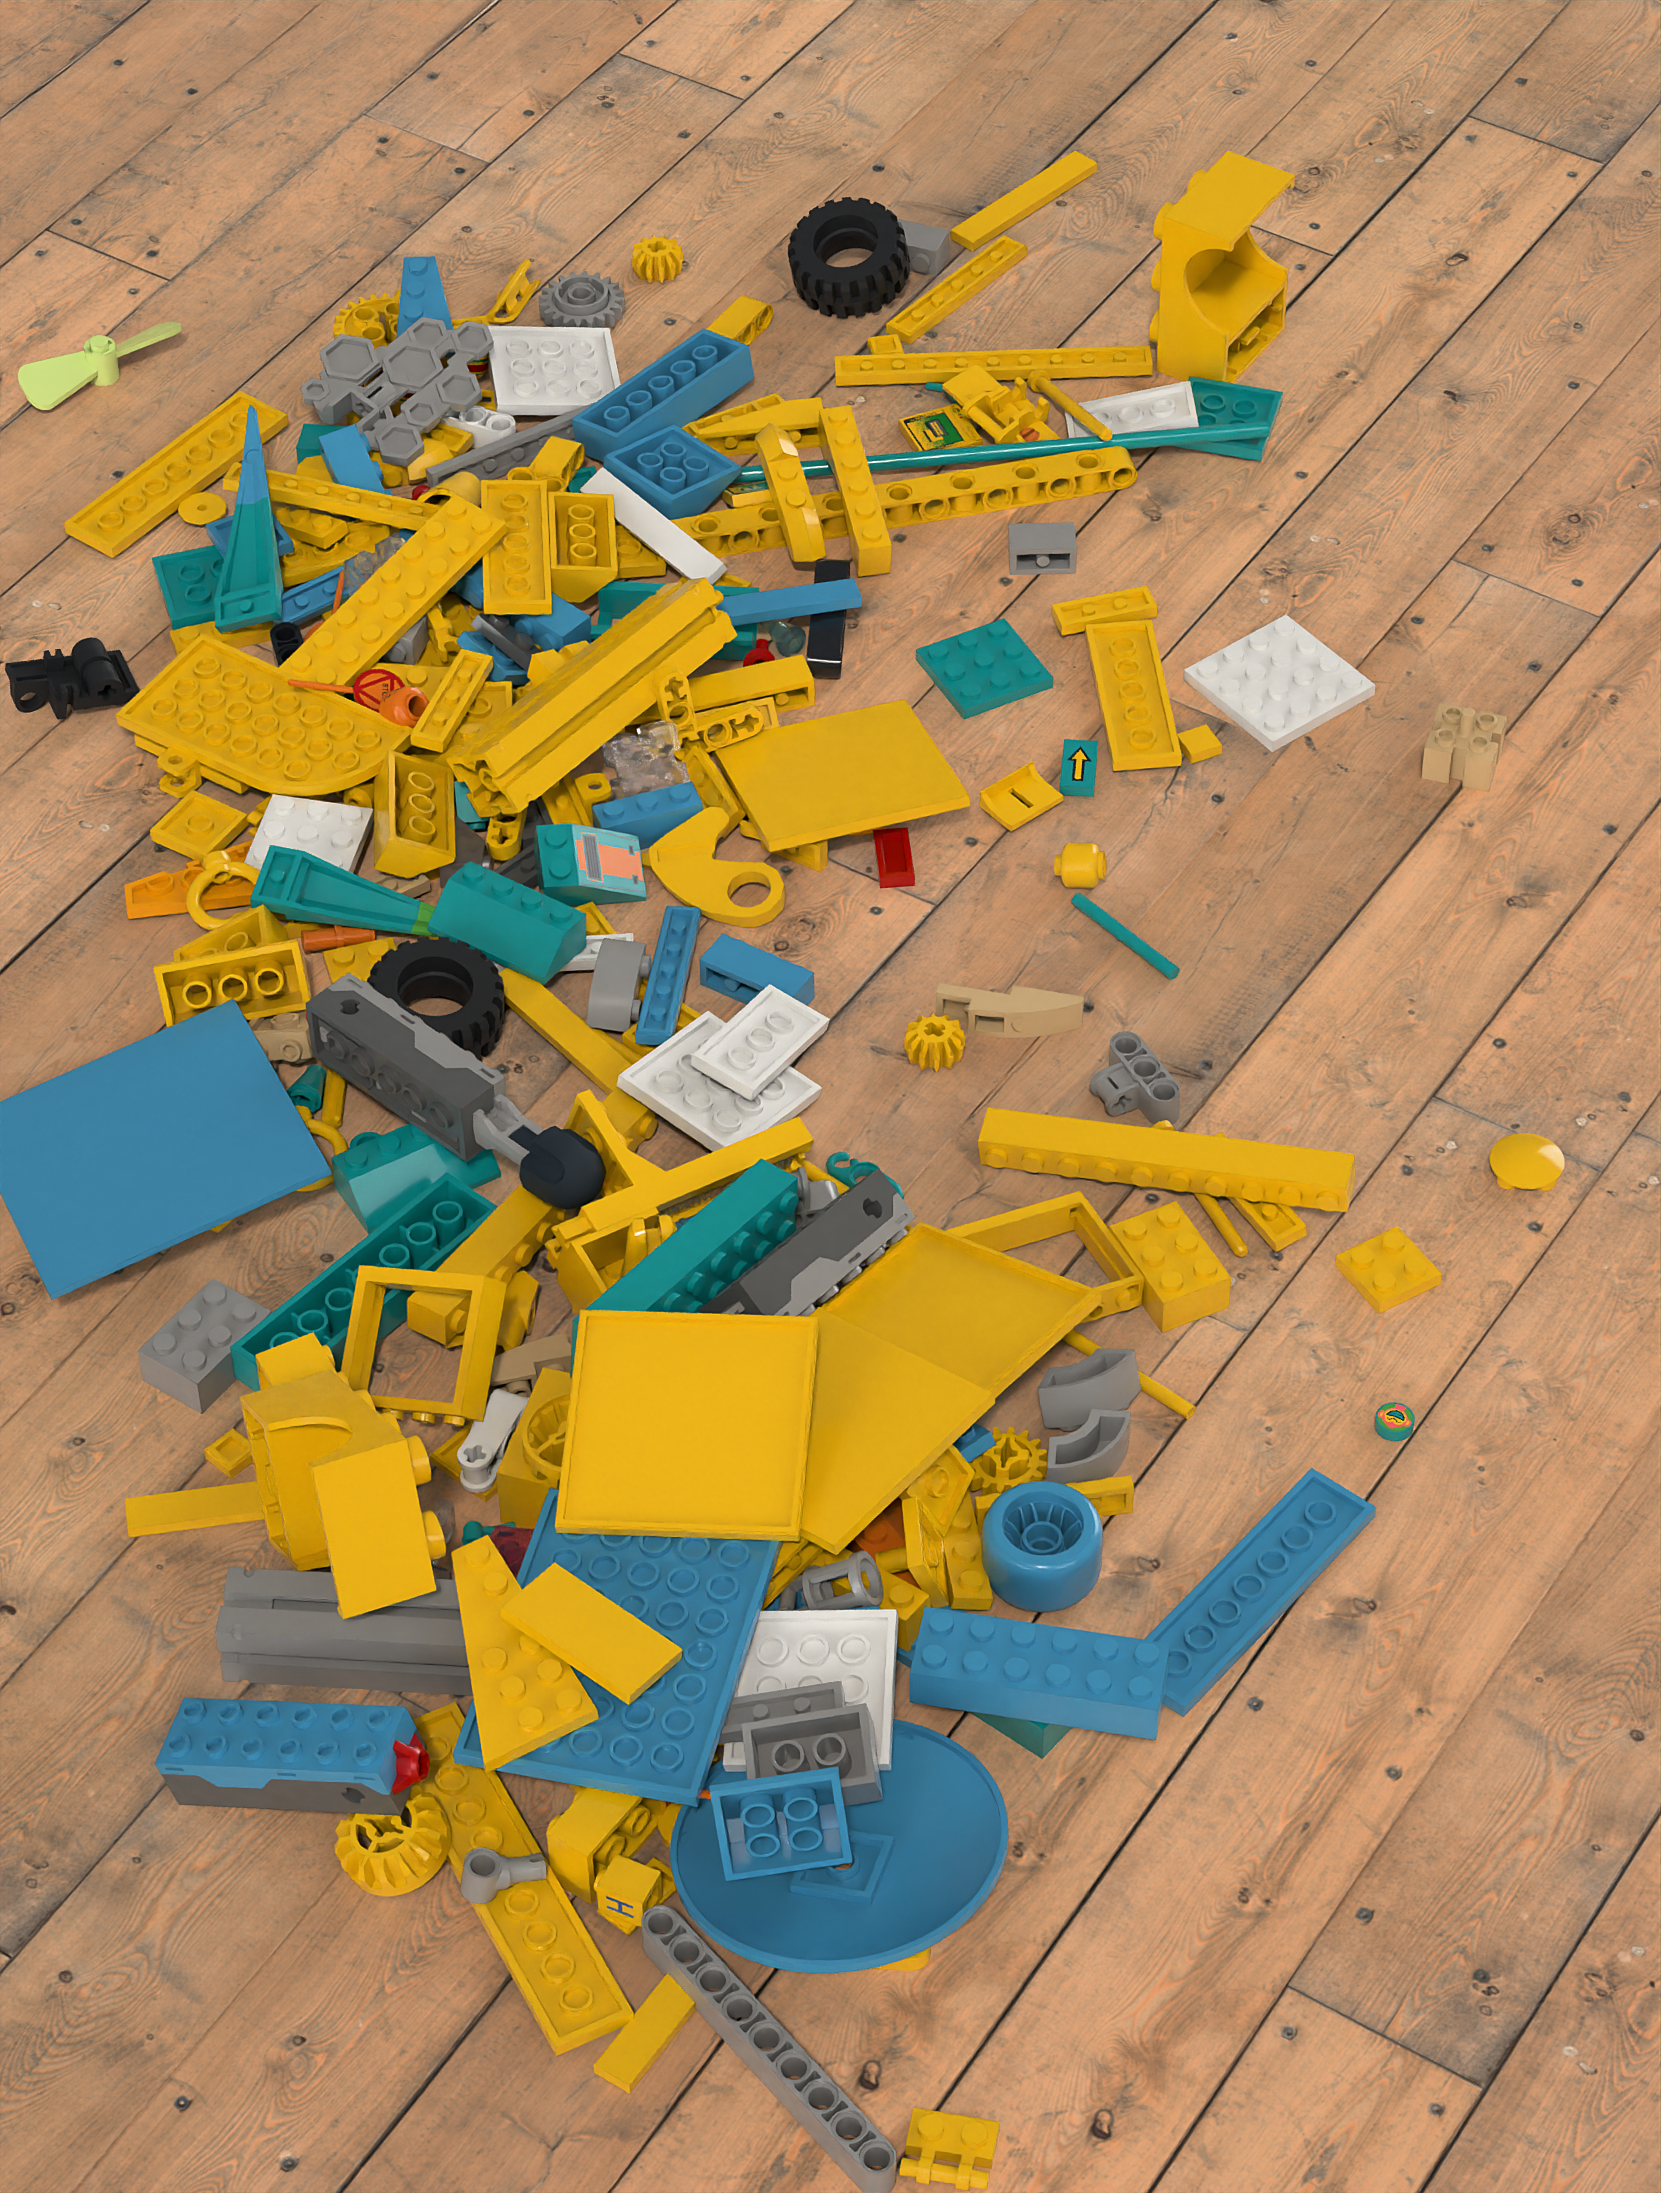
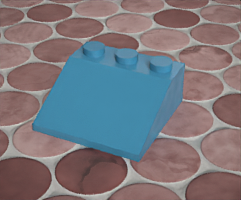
M675 424L605 455L603 463L604 469L669 520L700 515L742 472L741 466Z
M838 1767L709 1786L725 1881L852 1863Z

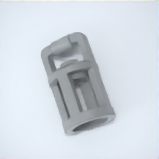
M863 1550L852 1553L846 1560L823 1567L817 1565L809 1566L804 1569L803 1575L797 1576L781 1592L778 1611L843 1610L861 1606H878L883 1598V1584L878 1567L871 1555ZM866 1571L870 1583V1589L867 1590L861 1579L860 1572ZM848 1576L853 1592L835 1597L830 1581ZM801 1590L802 1600L806 1607L794 1610L796 1592Z

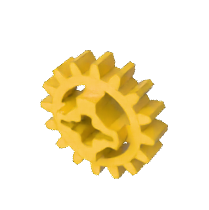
M997 1426L993 1427L992 1436L996 1445L969 1462V1465L975 1471L970 1483V1490L973 1492L982 1489V1496L991 1493H1003L1019 1484L1043 1481V1478H1047V1450L1041 1449V1440L1037 1438L1029 1441V1431L1027 1430L1023 1431L1020 1435L1014 1434V1426H1009L1006 1433H1001Z

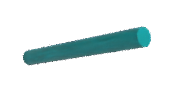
M1079 892L1073 896L1071 903L1165 976L1171 980L1178 976L1180 972L1179 967L1082 893Z

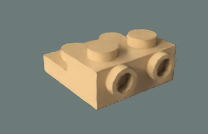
M306 1009L254 1018L249 1021L248 1024L270 1063L281 1059L300 1063L308 1061L313 1057Z

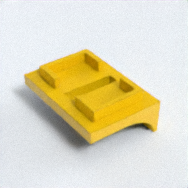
M1031 761L980 791L979 806L1012 832L1062 802L1064 796L1039 775L1034 762ZM1011 793L1015 794L1018 798H1020L1023 802L1030 806V808H1028L1020 800L1014 797Z

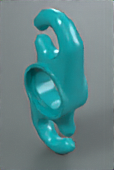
M847 1152L832 1154L825 1164L829 1175L850 1188L857 1184L855 1179L858 1177L868 1176L877 1169H880L874 1163L859 1162L855 1158L850 1160L849 1167H836L835 1164L837 1162L849 1160L850 1155ZM884 1174L903 1199L904 1194L901 1185Z

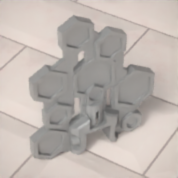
M425 317L417 320L387 347L379 346L374 349L371 339L340 334L319 351L323 370L319 373L320 379L310 378L300 387L301 395L305 405L314 406L323 423L335 425L353 410L362 417L356 423L359 434L365 433L371 450L379 451L382 462L407 467L424 453L421 433L431 431L440 423V418L449 410L466 413L482 399V391L475 374L469 372L467 365L473 360H480L494 348V341L486 324L465 321L457 329L446 330L442 320ZM448 352H454L455 355L447 360L448 367L443 369L440 359ZM381 369L383 370V373L368 386L361 387ZM407 393H413L414 395L400 406L401 413L394 418L390 407Z

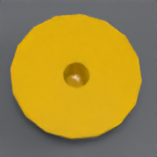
M200 492L190 495L181 502L178 512L184 521L203 525L219 520L225 514L227 506L221 496L214 493Z

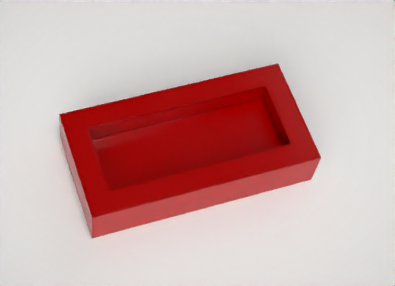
M908 827L873 830L880 888L915 886V873Z

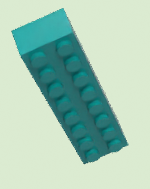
M760 1159L585 1310L701 1313L699 1309L796 1231L795 1211L799 1200L797 1195L798 1178ZM579 1315L572 1320L570 1378H572Z
M446 1172L230 1346L234 1377L255 1392L260 1391L255 1354L314 1332L321 1346L328 1345L335 1361L334 1368L337 1372H340L359 1265L435 1271L498 1206ZM385 1289L376 1344L407 1319V1299L415 1291Z

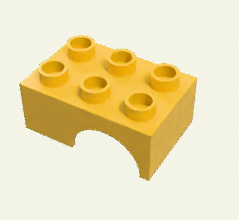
M1227 151L1208 171L1199 169L1194 173L1188 184L1186 194L1176 204L1166 202L1161 207L1154 222L1153 235L1155 239L1162 241V255L1153 270L1151 278V288L1160 293L1159 309L1154 314L1149 327V339L1157 343V372L1184 382L1188 381L1189 376L1234 384L1284 330L1289 268L1278 264L1265 254L1254 240L1249 227L1287 188L1291 189L1294 186V174Z
M331 1370L239 1396L269 1542L296 1571L331 1566L339 1605L337 1610L343 1620L436 1591L431 1561L445 1557L446 1545L440 1523L432 1510L421 1512L416 1486L431 1481V1468L425 1447L417 1435L405 1438L392 1412L388 1411L378 1414L372 1398L366 1389L353 1391Z

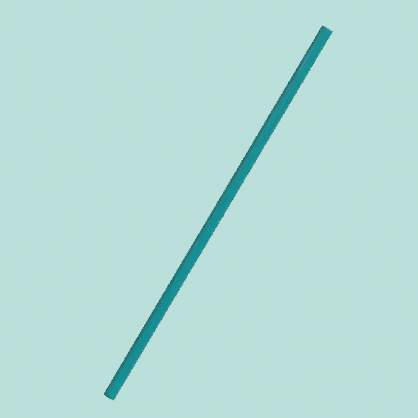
M1268 421L1112 434V438L1108 441H1103L1098 436L870 455L866 456L870 472L1045 457L1113 446L1137 449L1263 438L1270 436ZM825 459L800 462L805 477L834 475L831 466ZM762 465L742 467L741 474L731 484L766 481Z

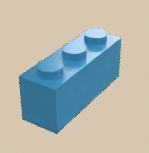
M355 424L318 437L319 452L333 483L392 495L390 489L384 490L380 481L383 480L381 468L377 461H371L368 452H371L369 441L365 433L359 434ZM348 516L350 522L360 520V518Z
M692 781L594 805L592 806L593 827L636 835L639 839L640 850L650 848L665 834L702 811L703 804Z
M722 933L699 959L700 985L746 1005L769 984L806 1006L815 998L814 972Z

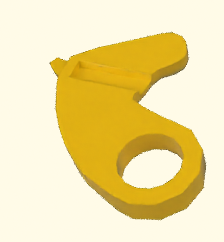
M708 807L661 837L649 848V852L641 853L643 869L653 871L663 886L678 900L688 907H699L702 915L712 920L741 928H756L773 921L784 909L786 890L778 870L764 862H735L714 859L717 841L730 827L729 815L720 807ZM749 882H759L771 889L767 899L753 907H741L735 905L730 900L735 889Z

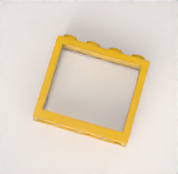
M1081 1191L946 1230L999 1252L1075 1231L1111 1281V1283L1094 1287V1289L1101 1291L1102 1303L1079 1324L1095 1321L1108 1315L1141 1306L1144 1276Z
M359 1265L341 1371L346 1375L350 1388L353 1391L360 1389L368 1391L386 1288L471 1295L453 1403L380 1395L370 1396L376 1411H380L381 1414L390 1411L396 1420L403 1421L404 1414L412 1415L411 1420L428 1424H435L436 1417L444 1418L443 1424L457 1427L464 1426L465 1420L483 1422L507 1283L484 1275Z

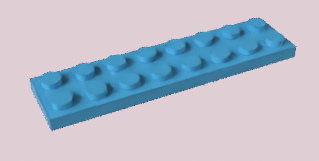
M1311 1468L1144 1639L1170 1644L1169 1672L1163 1704L1184 1717L1375 1518L1376 1507Z

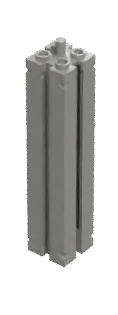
M229 1567L223 1592L224 1606L220 1607L215 1631L218 1651L222 1652L220 1663L223 1681L240 1682L241 1680H248L250 1683L473 1696L456 1581L434 1579L436 1591L343 1620L337 1610L339 1605L332 1573L259 1568L248 1571L241 1567Z

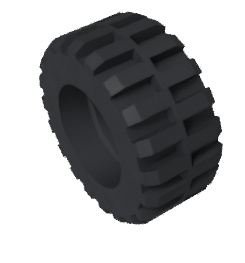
M843 197L842 201H827L825 206L821 208L816 206L810 210L808 217L803 216L797 223L798 229L795 228L791 233L788 257L797 293L812 309L817 310L820 308V313L828 316L837 314L838 318H848V315H855L858 318L865 316V313L869 311L875 313L882 309L881 305L884 303L887 305L896 298L895 293H900L906 285L905 280L909 277L910 258L903 226L891 210H886L885 206L878 202L871 204L869 199L860 197L858 200H852L851 197ZM861 248L873 252L865 261L854 266L834 267L826 264L830 257L846 249Z
M429 936L420 937L414 943H410L408 940L399 944L398 950L390 949L382 955L381 961H377L370 970V977L367 978V982L374 990L386 998L393 999L399 1007L411 1015L420 1017L426 1025L438 1033L445 1034L451 1042L463 1050L473 1053L479 1061H481V1055L483 1057L489 1055L494 1049V1044L499 1041L504 1020L503 979L498 974V968L490 959L486 961V955L477 948L471 950L468 943L460 940L457 943L450 942L449 937L440 936L438 940H429ZM424 996H444L459 1002L463 1007L451 1014L429 1016L415 1012L406 1005Z

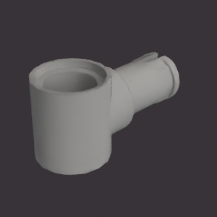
M488 1848L473 1849L464 1859L460 1892L469 1902L485 1904L496 1897L498 1890L508 1889L512 1884L545 1880L546 1865L543 1855L540 1852L528 1856L506 1858L504 1855L499 1856L495 1851Z

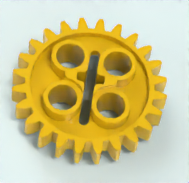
M387 292L383 293L382 298H377L372 293L370 300L360 296L358 297L359 304L348 302V309L341 308L340 316H335V324H333L334 339L340 334L371 339L374 349L379 346L387 347L385 335L390 343L397 337L400 293L395 294L393 298H388ZM379 315H380V316L382 317V319H383L384 326H383L382 322L379 321Z

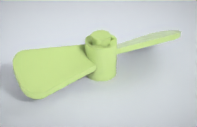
M177 322L161 323L116 346L114 340L103 335L93 336L85 342L84 351L23 365L18 372L19 386L34 407L40 410H50L89 382L97 386H107L115 383L120 377L117 357L174 336L182 331V325Z

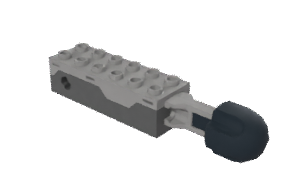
M347 973L306 1002V1019L309 1026L312 1056L465 1162L469 1161L483 1149H496L520 1166L519 1178L526 1190L542 1201L562 1209L569 1210L587 1205L602 1190L606 1169L601 1155L591 1142L571 1129H560L557 1126H552L544 1130L523 1116L511 1100L506 1098L505 1078L497 1069L490 1068L479 1061L473 1053L463 1050L451 1042L445 1034L438 1033L426 1025L420 1017L413 1016L399 1007L393 999L386 998L374 990L368 982L361 981L351 973Z
M877 1169L836 1197L699 1310L701 1313L809 1316L816 1310L815 1306L819 1302L822 1304L840 1290L838 1287L842 1285L841 1281L846 1284L863 1271L861 1269L865 1265L863 1261L869 1265L880 1257L887 1247L885 1242L891 1246L908 1233L904 1227L916 1216L882 1171Z

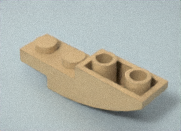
M939 983L936 990V1016L941 1017L948 1013L950 1020L968 1023L967 1034L1027 1038L1063 1033L1081 1028L1083 1024L1084 997L1018 985L1012 986L1010 995Z
M566 1333L534 1340L494 1357L486 1405L491 1394L496 1389L530 1398L543 1367L570 1373L572 1343L569 1344Z

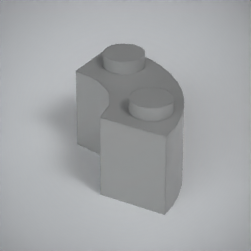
M609 938L603 939L597 956L590 990L586 1021L589 1027L625 1032L633 1026L635 1021L638 1022L642 1008V1000H638L643 977L649 976L651 968V956L646 955L647 943Z
M1097 1348L1090 1357L1079 1363L1049 1368L1037 1388L1044 1427L1059 1428L1062 1431H1073L1088 1421L1091 1409L1114 1411L1127 1409L1130 1406V1402L1141 1391L1135 1350Z
M1091 1409L1088 1421L1079 1430L1065 1436L1050 1437L1047 1481L1066 1484L1112 1477L1122 1465L1128 1451L1131 1412Z

